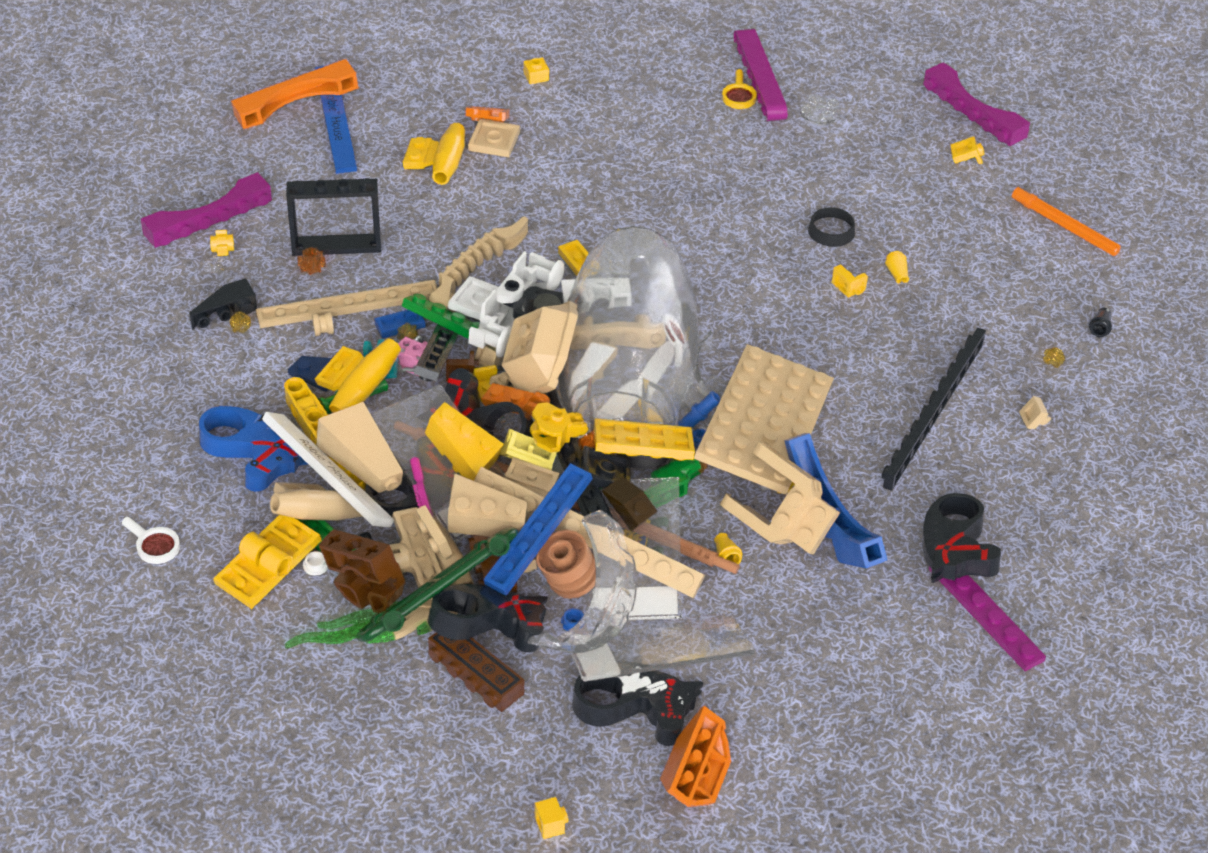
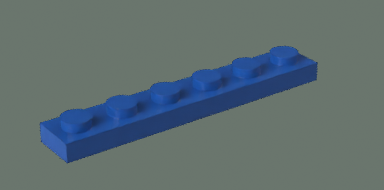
M571 463L510 543L508 552L498 559L484 578L485 585L505 596L509 593L593 479L591 473Z

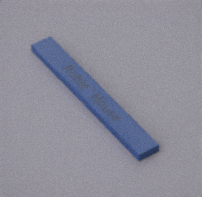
M325 66L315 67V70ZM320 95L336 174L357 171V165L342 95Z

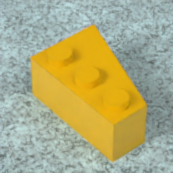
M446 402L430 417L425 431L427 437L442 456L445 455L453 464V470L456 473L459 472L462 477L473 481L481 467L489 470L498 460L504 445Z

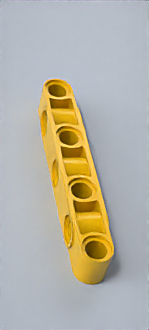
M298 377L290 378L284 383L286 404L305 435L316 445L318 419L328 414L303 379ZM329 457L359 487H361L365 491V482H363L361 479L356 477L354 474H352L338 462Z

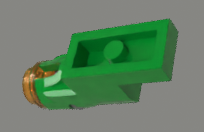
M673 458L657 466V469L651 472L650 486L652 488H649L644 493L654 507L658 509L686 495L688 492V482L704 473V470L708 468V464L696 459L679 461Z

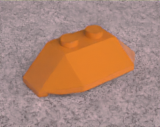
M706 706L699 709L677 737L660 778L666 791L687 807L714 804L731 763L728 739L724 731L726 729L725 721Z

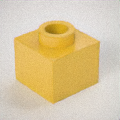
M543 57L523 61V73L529 84L549 81V68Z
M553 797L535 802V819L543 839L564 834L565 823H568V816L565 807L559 806L557 798Z

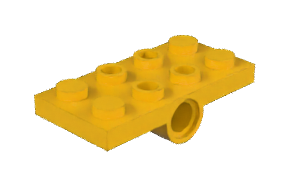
M278 515L260 534L250 532L245 535L239 545L240 553L213 578L214 583L247 607L253 609L322 541L320 534L295 518Z

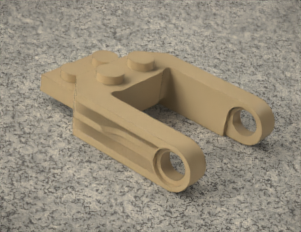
M758 441L752 452L794 482L795 486L786 495L774 514L772 522L750 506L743 505L732 498L729 493L725 494L720 505L770 543L780 545L794 542L809 554L814 555L840 512L821 499L823 493L819 480L771 446Z

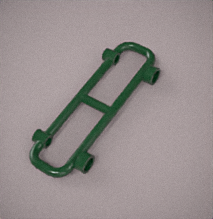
M514 527L505 528L487 540L476 542L473 550L383 614L373 615L370 623L357 633V640L367 642L385 631L396 632L400 630L404 624V617L491 555H505L510 548L509 542L518 534L517 529ZM483 543L486 547L480 549V546ZM381 617V621L376 623L377 618Z

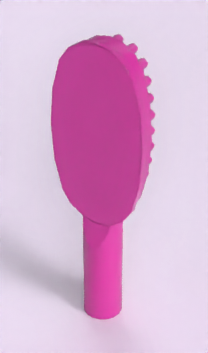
M414 457L410 459V465L417 483L413 485V490L418 506L420 508L425 505L434 519L424 485V475L420 460Z

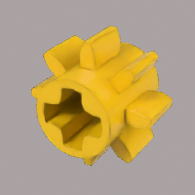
M216 230V235L210 236L211 252H217L218 256H228L229 251H234L233 234L227 235V230Z

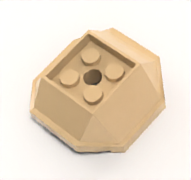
M568 301L561 305L544 306L514 319L502 367L505 369L509 381L516 389L531 393L540 392L541 394L556 389L559 374L562 372L567 360L578 318L577 304Z

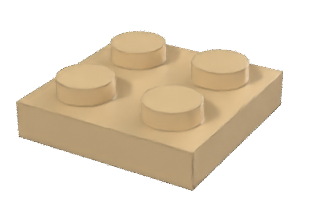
M479 119L468 144V151L510 157L520 133V125Z

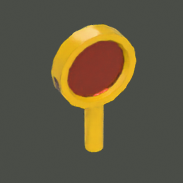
M737 69L735 71V83L727 85L723 89L722 100L731 108L746 109L755 104L757 93L752 86L743 84V71Z

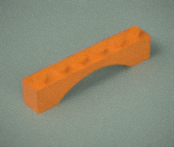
M347 59L234 99L231 103L236 119L242 128L246 129L263 124L276 110L295 100L315 95H342L359 87L355 70Z

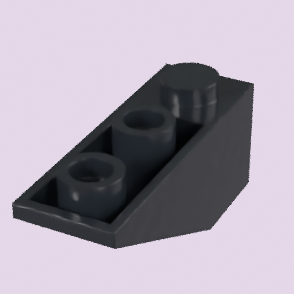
M247 279L223 285L190 311L189 316L192 330L197 325L199 328L207 327L211 322L209 316L216 312L221 321L231 319L232 312L228 305H230L235 316L247 315L257 309L256 294Z

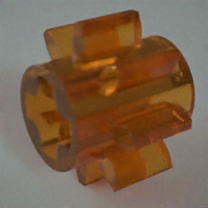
M307 248L302 251L303 256H297L301 272L305 271L311 275L317 272L321 273V267H326L323 252H319L316 248Z

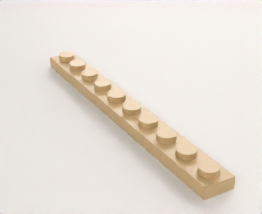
M483 467L480 468L474 480L526 501L528 518L531 517L545 498ZM569 510L555 529V531L570 530L579 533L584 537L589 548L692 598H695L705 577V574L572 510Z

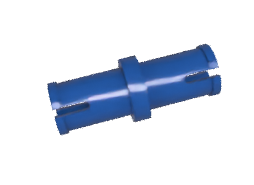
M711 391L700 403H695L691 407L692 410L678 421V425L691 427L692 429L701 420H706L708 414L719 404L720 396L716 392Z

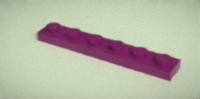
M969 575L956 578L955 581L945 578L939 580L1024 671L1045 661L1046 655Z

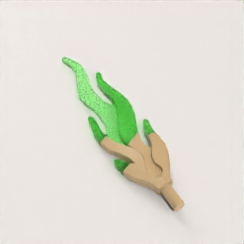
M432 599L404 617V624L400 630L396 632L385 631L376 638L367 641L366 644L394 641L416 629L418 635L433 631L427 622ZM399 601L394 602L388 609L397 604ZM372 609L350 613L330 622H318V628L328 630L349 624L355 625L338 631L304 633L286 642L285 648L288 649L306 642L325 644L348 642L357 638V633L370 623L371 617L377 613H374ZM381 617L377 618L376 623L381 621Z

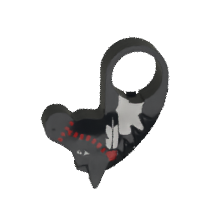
M616 664L621 673L618 675L586 679L584 673L578 676L574 684L572 708L575 715L582 722L591 726L604 727L618 723L638 713H644L649 722L656 726L655 738L657 742L664 746L675 744L677 737L683 731L684 717L690 710H694L696 697L702 693L700 689L704 684L702 681H682L658 670L628 664ZM590 690H606L612 694H617L615 696L618 700L608 705H597L586 700L582 694Z

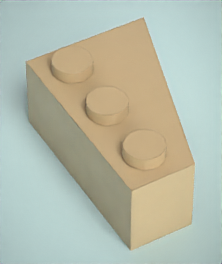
M454 474L448 510V532L491 537L505 528L514 527L519 533L527 521L526 501Z

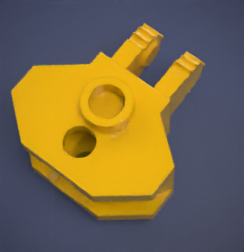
M547 402L538 403L532 411V417L535 421L530 427V433L536 445L548 452H559L565 443L570 442V437L582 436L589 430L586 422L584 423L582 414L579 412L567 413L565 408L560 409Z

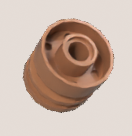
M563 530L553 533L536 555L539 569L551 589L561 597L568 599L581 597L596 585L600 577V567L584 537L575 531Z

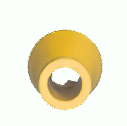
M901 251L889 253L886 256L885 265L895 278L897 284L901 281L907 283L909 281L907 257Z
M726 533L716 535L714 542L718 556L740 564L742 550Z

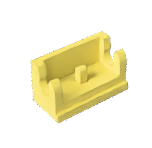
M509 429L500 455L510 459L514 457L552 470L557 452H548L538 447L532 437Z

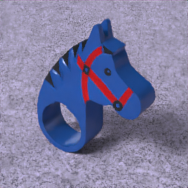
M218 406L207 410L199 420L200 446L205 452L216 457L252 458V461L247 463L245 467V486L247 489L254 492L263 491L279 476L291 472L295 473L300 465L308 464L263 421V415L248 409L232 406ZM221 426L232 427L239 431L235 435L228 437H219L209 433L211 429Z

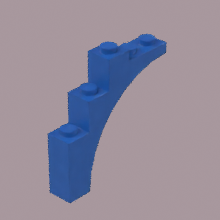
M804 433L784 440L789 460L821 482L823 493L821 499L840 512L825 536L832 539L837 560L843 564L865 569L887 561L882 536L870 532L856 521L834 492L822 469L810 433Z

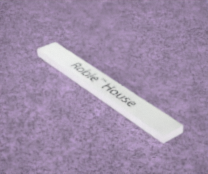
M265 412L262 418L263 421L372 526L388 528L392 526L394 519L285 415Z

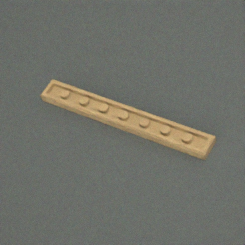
M435 280L258 308L256 309L260 328L312 320V314L315 313L324 315L325 312L331 311L332 316L399 306L402 305L405 297L415 293L426 296L428 300L430 295L437 289Z

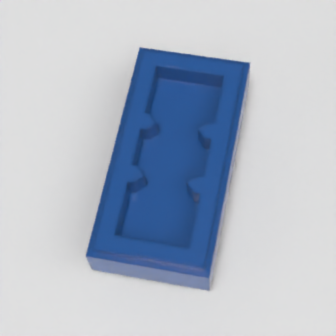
M410 310L374 318L375 326L382 339L426 327L424 318Z

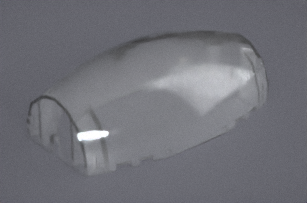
M637 226L618 228L600 238L589 252L566 301L577 304L578 318L567 360L558 377L559 393L567 413L579 412L582 414L584 423L586 422L589 429L586 434L594 430L595 418L674 426L680 417L682 405L686 404L689 388L691 389L697 366L699 352L697 307L690 276L681 255L671 239L653 229Z

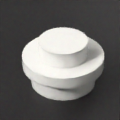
M311 552L307 554L303 561V569L310 575H321L328 569L321 552Z

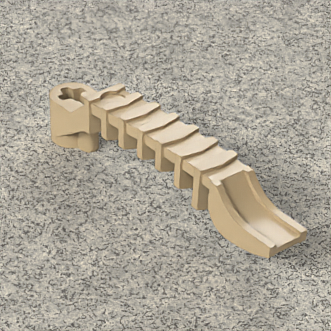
M524 216L515 224L506 228H494L490 233H484V237L481 239L478 238L473 246H468L467 251L461 252L458 259H454L452 264L447 266L443 273H439V287L430 295L428 300L433 303L443 304L447 310L455 312L448 309V302L453 297L456 287L462 284V279L466 280L469 272L473 273L476 265L480 267L484 259L487 261L491 260L493 254L500 257L503 254V250H510L518 246L528 233V218Z

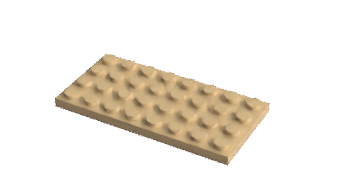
M747 344L701 440L694 459L787 495L792 481L757 457L752 451L758 441H761L789 459L784 440L804 433L812 434L834 378L823 372L812 370L802 364L794 363L779 355L771 354Z

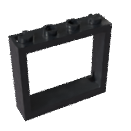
M377 178L289 181L286 183L292 256L381 253ZM371 197L374 233L298 236L295 199Z

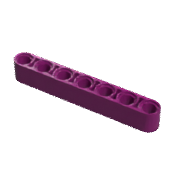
M755 28L735 30L734 43H737V51L742 56L743 66L747 68V76L752 80L751 85L756 90L758 103H761L762 113L767 118L766 122L786 120L788 111L785 99Z

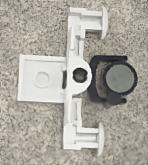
M524 251L513 264L511 273L499 287L469 276L448 302V309L480 320L478 329L474 327L469 329V344L482 349L486 345H490L496 348L497 357H503L512 325L502 326L506 321L507 314L500 312L501 305L513 308V318L516 319L544 306L563 304V293L555 291L561 283L564 274V263L561 260L555 263L547 260L546 257L531 252L529 254V265L526 266L527 253ZM537 280H541L547 283V289L533 285Z

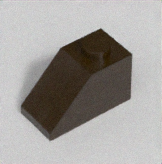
M620 477L602 490L605 497L631 532L658 512L644 491L624 477Z

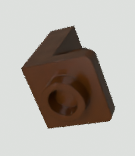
M470 351V359H447L446 382H448L450 374L458 368L466 369L474 374V369L479 368V359H474V351Z

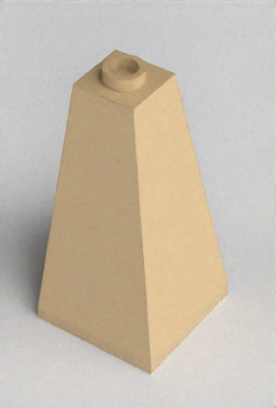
M364 402L318 419L316 445L321 451L378 493L385 490H394L401 485L403 470Z

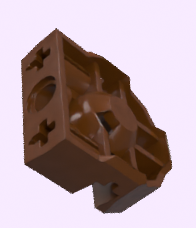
M335 529L319 544L328 569L340 572L334 580L335 586L345 599L356 607L363 609L370 604L373 612L378 614L386 611L402 595L406 581L389 544Z

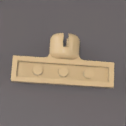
M415 507L393 512L392 518L394 519L401 542L392 544L390 547L402 572L412 573L419 588L442 571L436 555L428 543V534L423 535L416 521L420 518L416 511L418 508Z

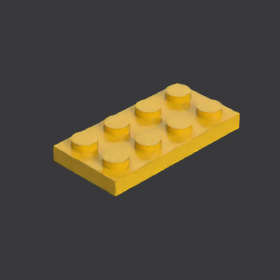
M597 418L594 420L595 451H600L604 454L622 453L628 456L666 457L679 461L686 459L694 460L695 448L691 427Z

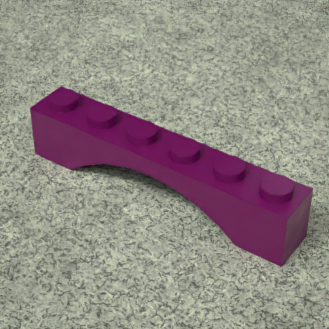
M941 62L925 70L923 85L928 91L937 94L942 101L951 104L956 111L965 114L970 121L979 124L984 131L993 134L1000 142L1012 146L1028 137L1029 121L1016 112L994 108L974 98L961 85L958 72L946 63Z
M256 172L239 179L227 194L208 205L184 211H158L141 218L143 235L154 248L168 245L176 239L188 237L191 233L207 229L221 221L225 222L238 214H245L258 206L266 205L272 201L271 187Z

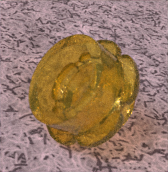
M241 311L236 312L230 319L232 331L234 333L246 332L251 326L250 317Z
M410 323L402 325L398 328L397 339L402 340L404 337L414 339L418 335L417 326L410 325Z
M1052 347L1044 351L1043 361L1045 364H1052L1053 367L1059 368L1066 360L1063 351L1059 348Z

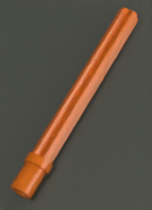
M1020 187L1013 191L1012 198L1022 203L1026 208L1034 210L1112 256L1120 252L1121 246L1044 202L1033 193L1030 194Z

